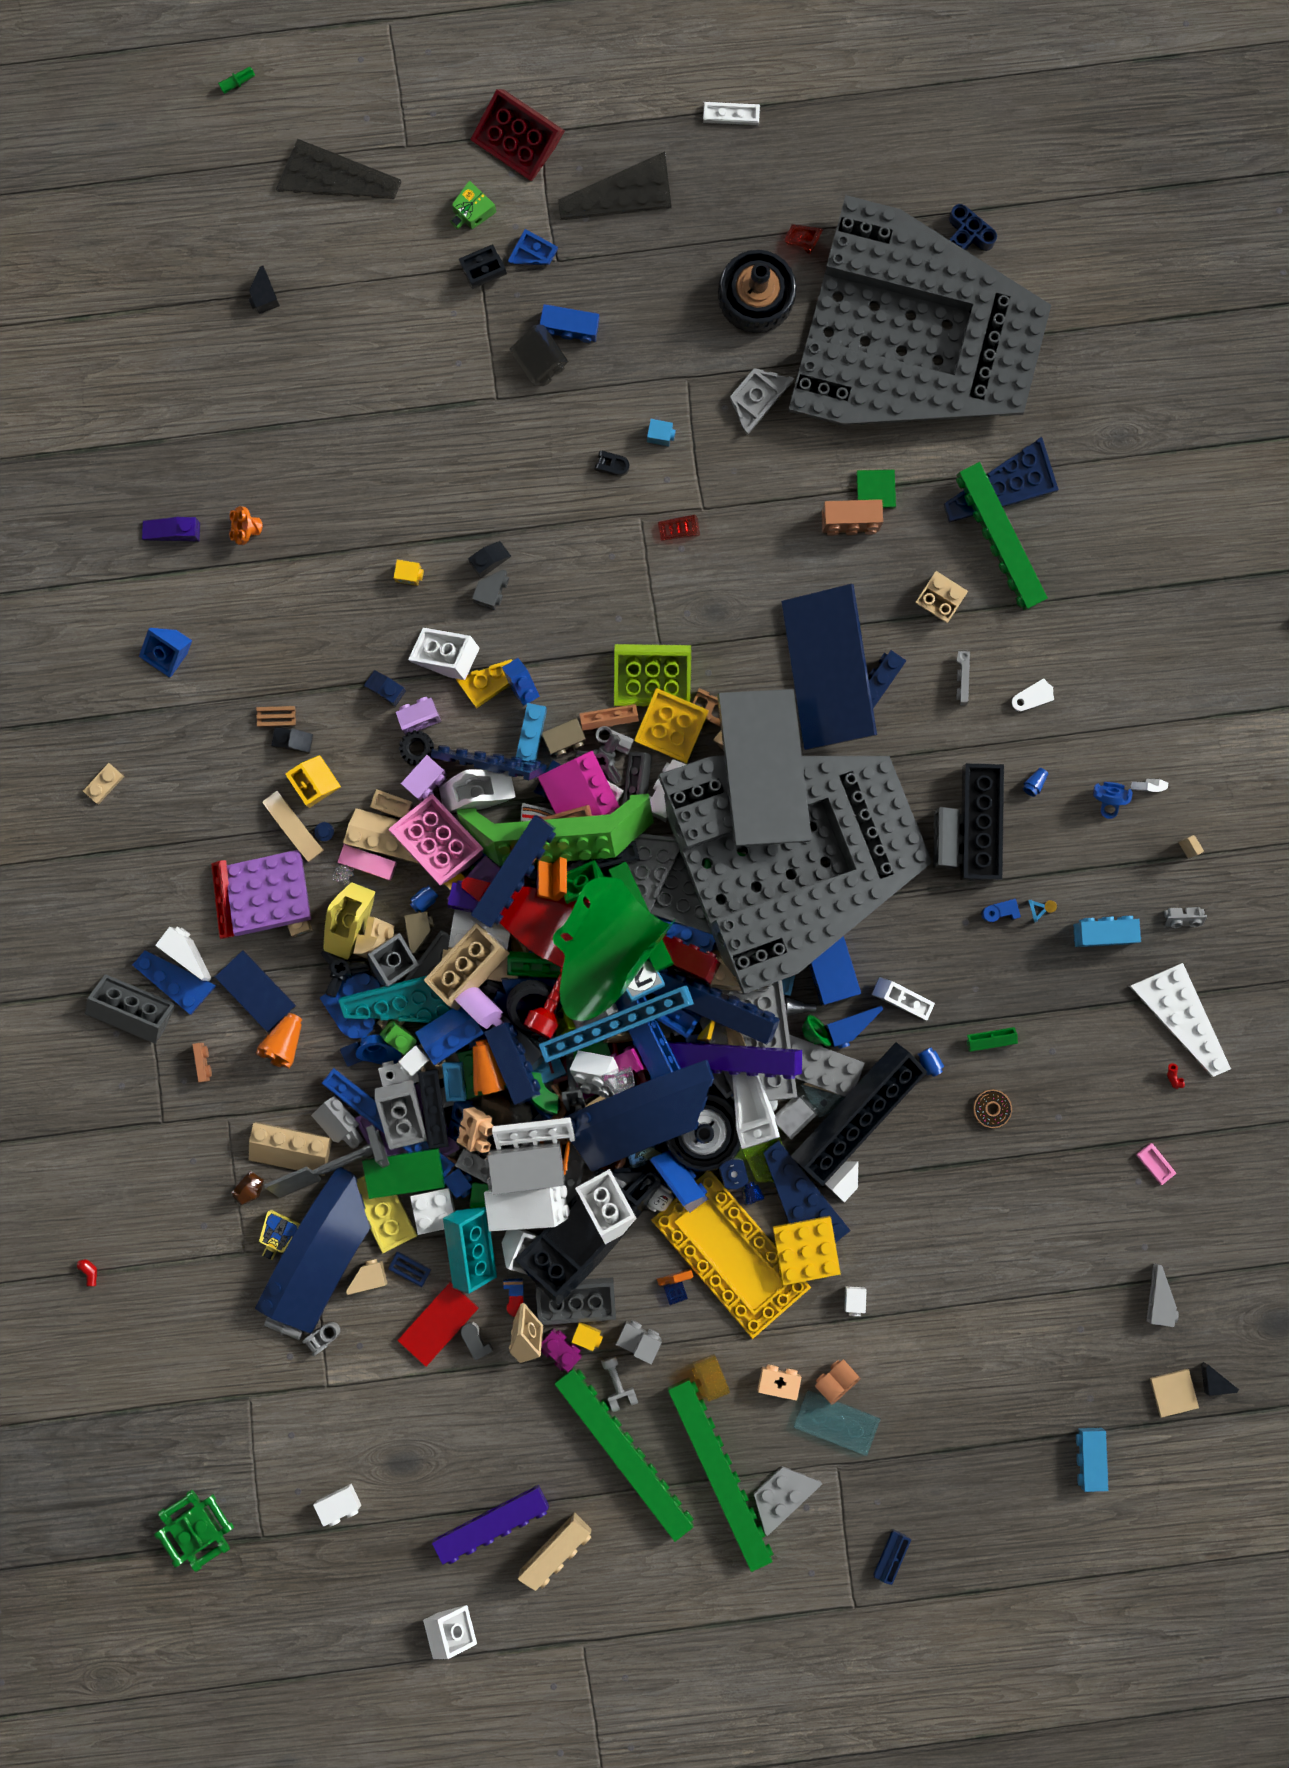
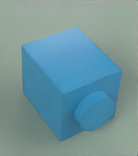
M651 419L647 442L669 446L670 441H674L676 430L673 429V423Z

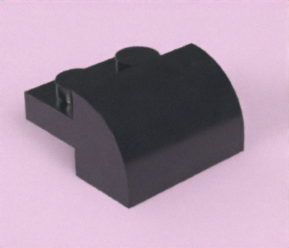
M493 244L459 258V262L472 289L507 275L506 268Z

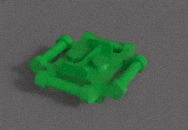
M190 1490L186 1493L185 1497L167 1509H162L158 1512L160 1519L166 1526L153 1535L162 1543L173 1561L172 1565L174 1568L188 1559L192 1569L198 1572L202 1569L201 1566L222 1552L226 1553L230 1550L223 1535L231 1531L234 1526L228 1522L217 1505L214 1494L200 1501L196 1493ZM190 1502L194 1505L176 1519L172 1520L170 1517ZM207 1505L210 1507V1509L212 1510L213 1514L215 1515V1517L217 1518V1520H218L219 1523L221 1524L222 1529L219 1527V1525L217 1524L216 1520L214 1519V1517H213L212 1514L210 1513L209 1509L207 1508ZM168 1531L171 1532L184 1553L183 1555L179 1556L166 1536ZM215 1540L217 1541V1547L201 1558H196V1553Z

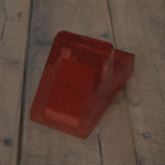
M792 224L784 241L788 245L803 247L808 254H811L823 230L816 227Z

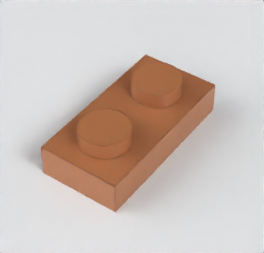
M204 1043L192 1044L198 1082L210 1081L209 1077L212 1076L210 1065H207L206 1059L209 1057L208 1048L204 1046Z

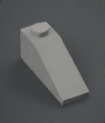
M1154 1263L1147 1322L1174 1327L1178 1321L1179 1313L1176 1311L1177 1307L1163 1267Z

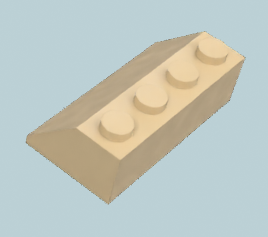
M355 809L343 843L345 845L420 865L388 830L399 821L398 819Z
M475 923L424 981L448 1006L458 1011L461 1006L455 999L469 988H479L510 953L478 923Z
M255 1122L253 1123L249 1141V1161L293 1170H299L306 1166L311 1170H315L319 1166L328 1163L332 1139L328 1136Z
M574 1512L520 1569L518 1580L535 1591L539 1587L543 1589L550 1581L549 1577L552 1573L557 1574L564 1566L562 1563L567 1558L570 1560L577 1553L576 1548L580 1544L585 1545L590 1540L591 1528Z

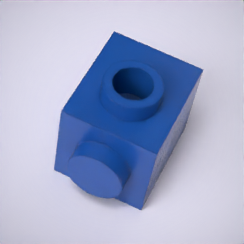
M458 1168L444 1178L445 1184L456 1199L459 1196L463 1199L471 1193L470 1188L474 1180L469 1173H464L463 1170Z

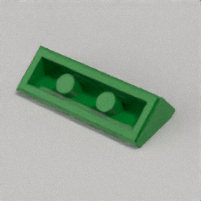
M510 951L507 957V975L558 978L561 968L534 953Z

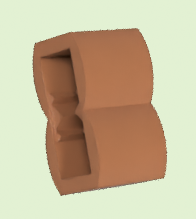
M844 1359L841 1362L837 1360L830 1367L832 1370L827 1375L823 1373L816 1380L817 1384L815 1387L831 1405L836 1403L861 1379Z

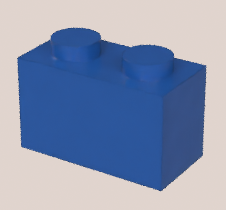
M519 658L502 667L514 695L523 706L540 697L527 668Z

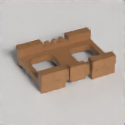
M699 688L693 704H695L699 697L707 700L708 703L705 708L709 710L706 717L707 721L710 720V723L721 727L720 719L711 714L714 706L718 705V698L710 696L709 692Z

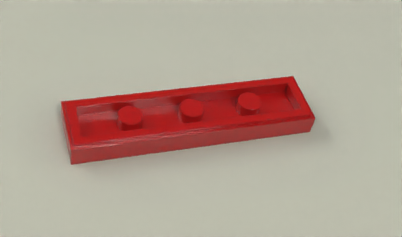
M226 860L212 863L211 866L220 939H227L235 935L233 933L228 895Z

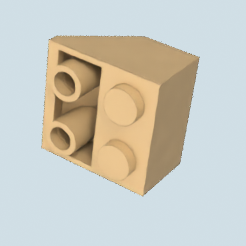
M936 571L915 603L948 623L968 591Z

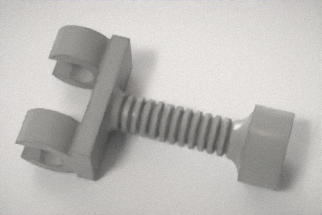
M616 1356L602 1360V1366L609 1371L616 1389L615 1394L608 1396L612 1411L620 1410L617 1399L628 1395L631 1406L637 1404L638 1400L634 1388L631 1387L623 1390L615 1369L616 1365H618Z

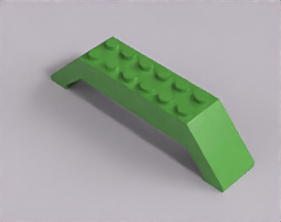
M630 795V799L610 815L545 820L556 827L554 831L556 836L551 843H546L543 848L546 850L540 860L536 859L534 864H537L538 861L555 862L559 857L566 858L567 862L616 857L654 823L650 795ZM477 808L457 809L460 824L484 848L483 853L499 866L503 865L530 821L494 824L479 814Z

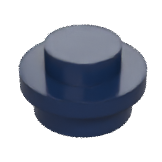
M327 822L319 823L315 828V836L320 841H329L334 835L332 825Z

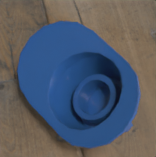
M380 1035L362 1036L361 1045L355 1053L356 1057L360 1060L380 1065L389 1061H393L396 1064L401 1060L402 1056L401 1052L391 1045H387Z

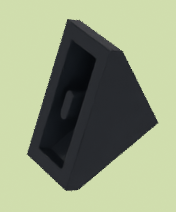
M1204 1362L1201 1364L1204 1393L1212 1396L1237 1393L1239 1391L1237 1387L1210 1365Z

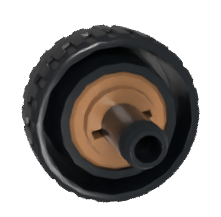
M749 250L738 254L725 266L719 281L718 299L723 315L736 328L745 332L764 333L775 329L788 318L795 303L797 290L795 275L784 259L770 251Z

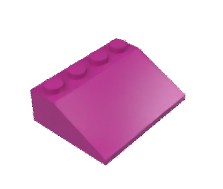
M593 750L537 777L555 814L589 805L592 816L610 815L620 807Z

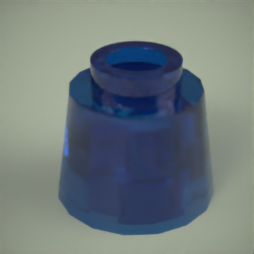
M754 1182L743 1186L744 1206L765 1199L759 1186L755 1185Z

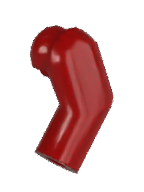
M1175 1063L1169 1064L1167 1077L1172 1087L1175 1089L1184 1088V1079L1177 1078L1178 1066Z
M79 1260L77 1268L87 1275L86 1286H96V1266L89 1260Z

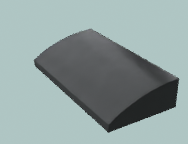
M613 1277L584 1279L559 1306L536 1284L538 1320L543 1325L616 1320Z

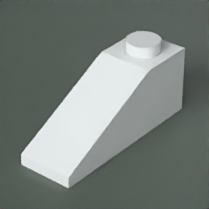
M879 977L872 993L873 996L926 1021L935 1004L903 986Z

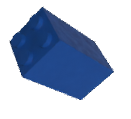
M843 936L808 965L821 1006L861 994Z

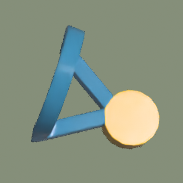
M1032 899L1028 900L1034 923L1038 922V919L1046 911L1052 913L1057 909V904L1052 900L1047 901L1045 905L1032 901ZM1034 905L1044 908L1038 916H1036Z

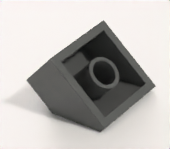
M397 933L367 954L372 972L380 985L387 987L419 966L400 933Z

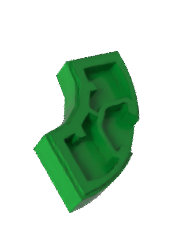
M532 1072L534 1079H537L540 1084L541 1090L539 1091L541 1095L531 1099V1101L541 1111L556 1115L559 1095L552 1093L545 1087L541 1073Z

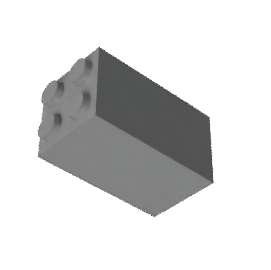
M557 1141L556 1144L545 1142L538 1143V1146L530 1144L522 1145L518 1148L491 1149L488 1155H486L485 1167L486 1170H490L489 1178H487L488 1189H492L493 1195L564 1186L565 1177L560 1141Z

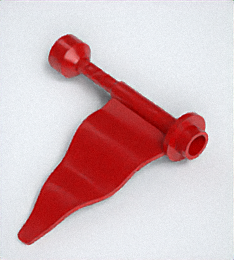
M466 877L463 879L461 887L479 902L491 882ZM523 886L519 893L515 892L512 896L514 901L510 908L503 910L501 915L504 917L500 924L531 952L561 968L560 975L543 1008L530 1010L523 1023V1026L547 1039H551L558 1027L554 1011L560 1001V983L565 958L564 953L553 943V935L557 929L565 924L576 901L566 904L564 896L559 901L538 897L537 888ZM584 897V905L590 908V901ZM568 933L560 935L565 941L573 939Z

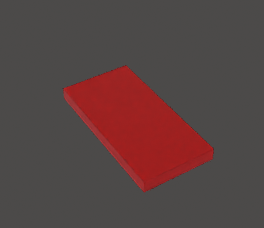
M450 1281L397 1341L427 1367L479 1307L462 1291L453 1288V1284Z

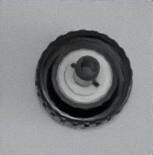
M712 1091L707 1092L706 1096L708 1098L703 1112L700 1113L698 1128L665 1141L668 1151H671L672 1157L676 1158L678 1163L683 1164L688 1169L699 1172H710L720 1169L719 1167L724 1162L734 1159L741 1148L736 1130L735 1105L723 1095Z

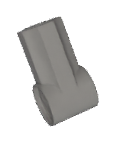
M606 726L598 728L596 740L600 745L603 746L607 742V740L604 741L599 738L600 733L608 732L609 735H618L621 740L615 750L628 755L634 739L615 732Z

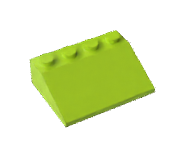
M615 644L614 706L636 704V706H649L656 688L690 702L691 645Z

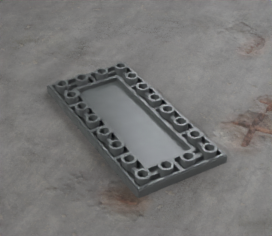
M794 689L718 693L734 845L751 846L812 841Z

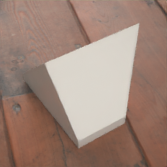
M858 1161L845 1162L825 1183L844 1202L858 1188Z

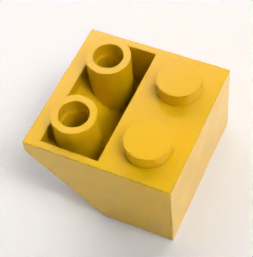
M320 755L300 763L285 773L305 805L309 808L341 788Z

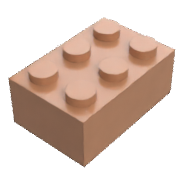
M882 500L825 501L822 508V533H827L829 536L838 535L846 532L847 535L858 534L857 532H865L868 535L876 534L883 524Z

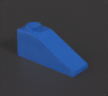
M878 1006L827 1024L826 1028L831 1037L833 1047L838 1046L841 1049L850 1046L849 1042L853 1041L883 1010V1007Z

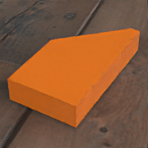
M691 1269L657 1278L658 1285L663 1286L693 1278V1273Z

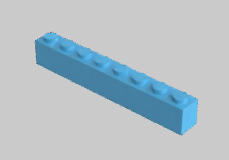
M683 986L540 1043L539 1047L545 1062H550L693 1005L694 1002L688 987Z

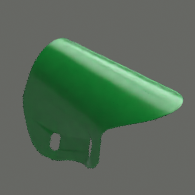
M600 877L589 881L580 892L567 921L553 935V943L565 955L560 983V1001L565 1014L572 1020H590L609 1009L623 995L675 922L674 920L671 924L665 923L653 914H651L653 920L649 923L645 922L649 911L634 898L621 879ZM584 896L590 901V908L584 905ZM568 933L573 939L565 941L560 935Z

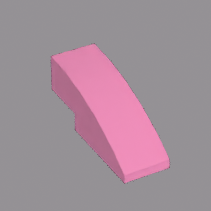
M343 845L337 862L391 881L397 865L395 861L347 845Z

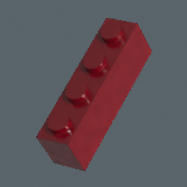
M665 934L662 940L674 963L670 967L711 984L721 964L716 959L717 956L709 951L703 953L699 951V947L693 944L687 946L683 944L681 939L675 936L671 939Z

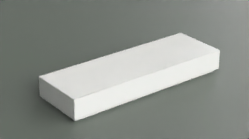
M704 102L703 123L759 125L760 105Z

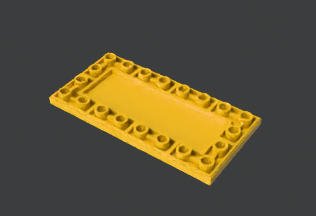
M705 1172L695 1182L697 1184L702 1183L708 1191L705 1194L708 1198L707 1201L689 1213L676 1197L665 1211H660L651 1221L753 1339L811 1287L806 1281L788 1285L782 1284L776 1246L713 1172Z

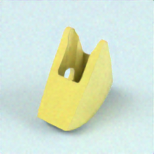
M350 883L330 903L325 921L324 951L347 960L354 951L357 935H363L366 928L368 916L370 917L374 902L375 891L355 883Z

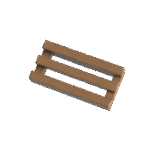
M295 706L256 707L257 727L296 726ZM291 711V714L262 715V712ZM291 718L292 720L286 722H262V719Z

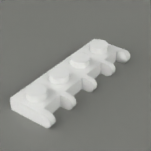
M571 1118L492 1126L497 1150H501L502 1145L513 1144L514 1148H518L519 1143L533 1142V1146H538V1141L552 1140L553 1144L557 1143V1139L570 1138V1142L575 1141Z

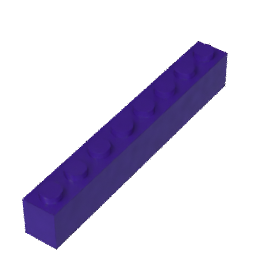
M667 1041L680 1069L708 1060L712 1073L728 1071L730 1075H739L740 1072H746L747 1076H758V1073L765 1074V1077L770 1078L783 1075L784 1079H795L796 1075L802 1074V1050Z

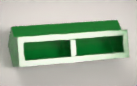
M1015 1027L967 1035L969 1052L1018 1044V1034Z

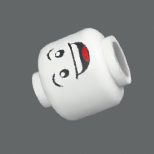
M662 1183L649 1200L647 1207L654 1212L657 1210L665 1211L674 1198L671 1188L667 1184Z

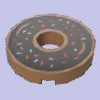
M994 1089L986 1090L980 1093L974 1102V1116L985 1127H1001L1011 1117V1101L1001 1091ZM991 1103L997 1105L998 1110L995 1114H990L987 1110L988 1105Z

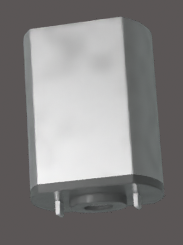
M798 1093L797 1098H792L775 1114L776 1125L790 1139L797 1135L817 1115L816 1108L813 1109L811 1103L806 1098H802L804 1095L801 1096Z

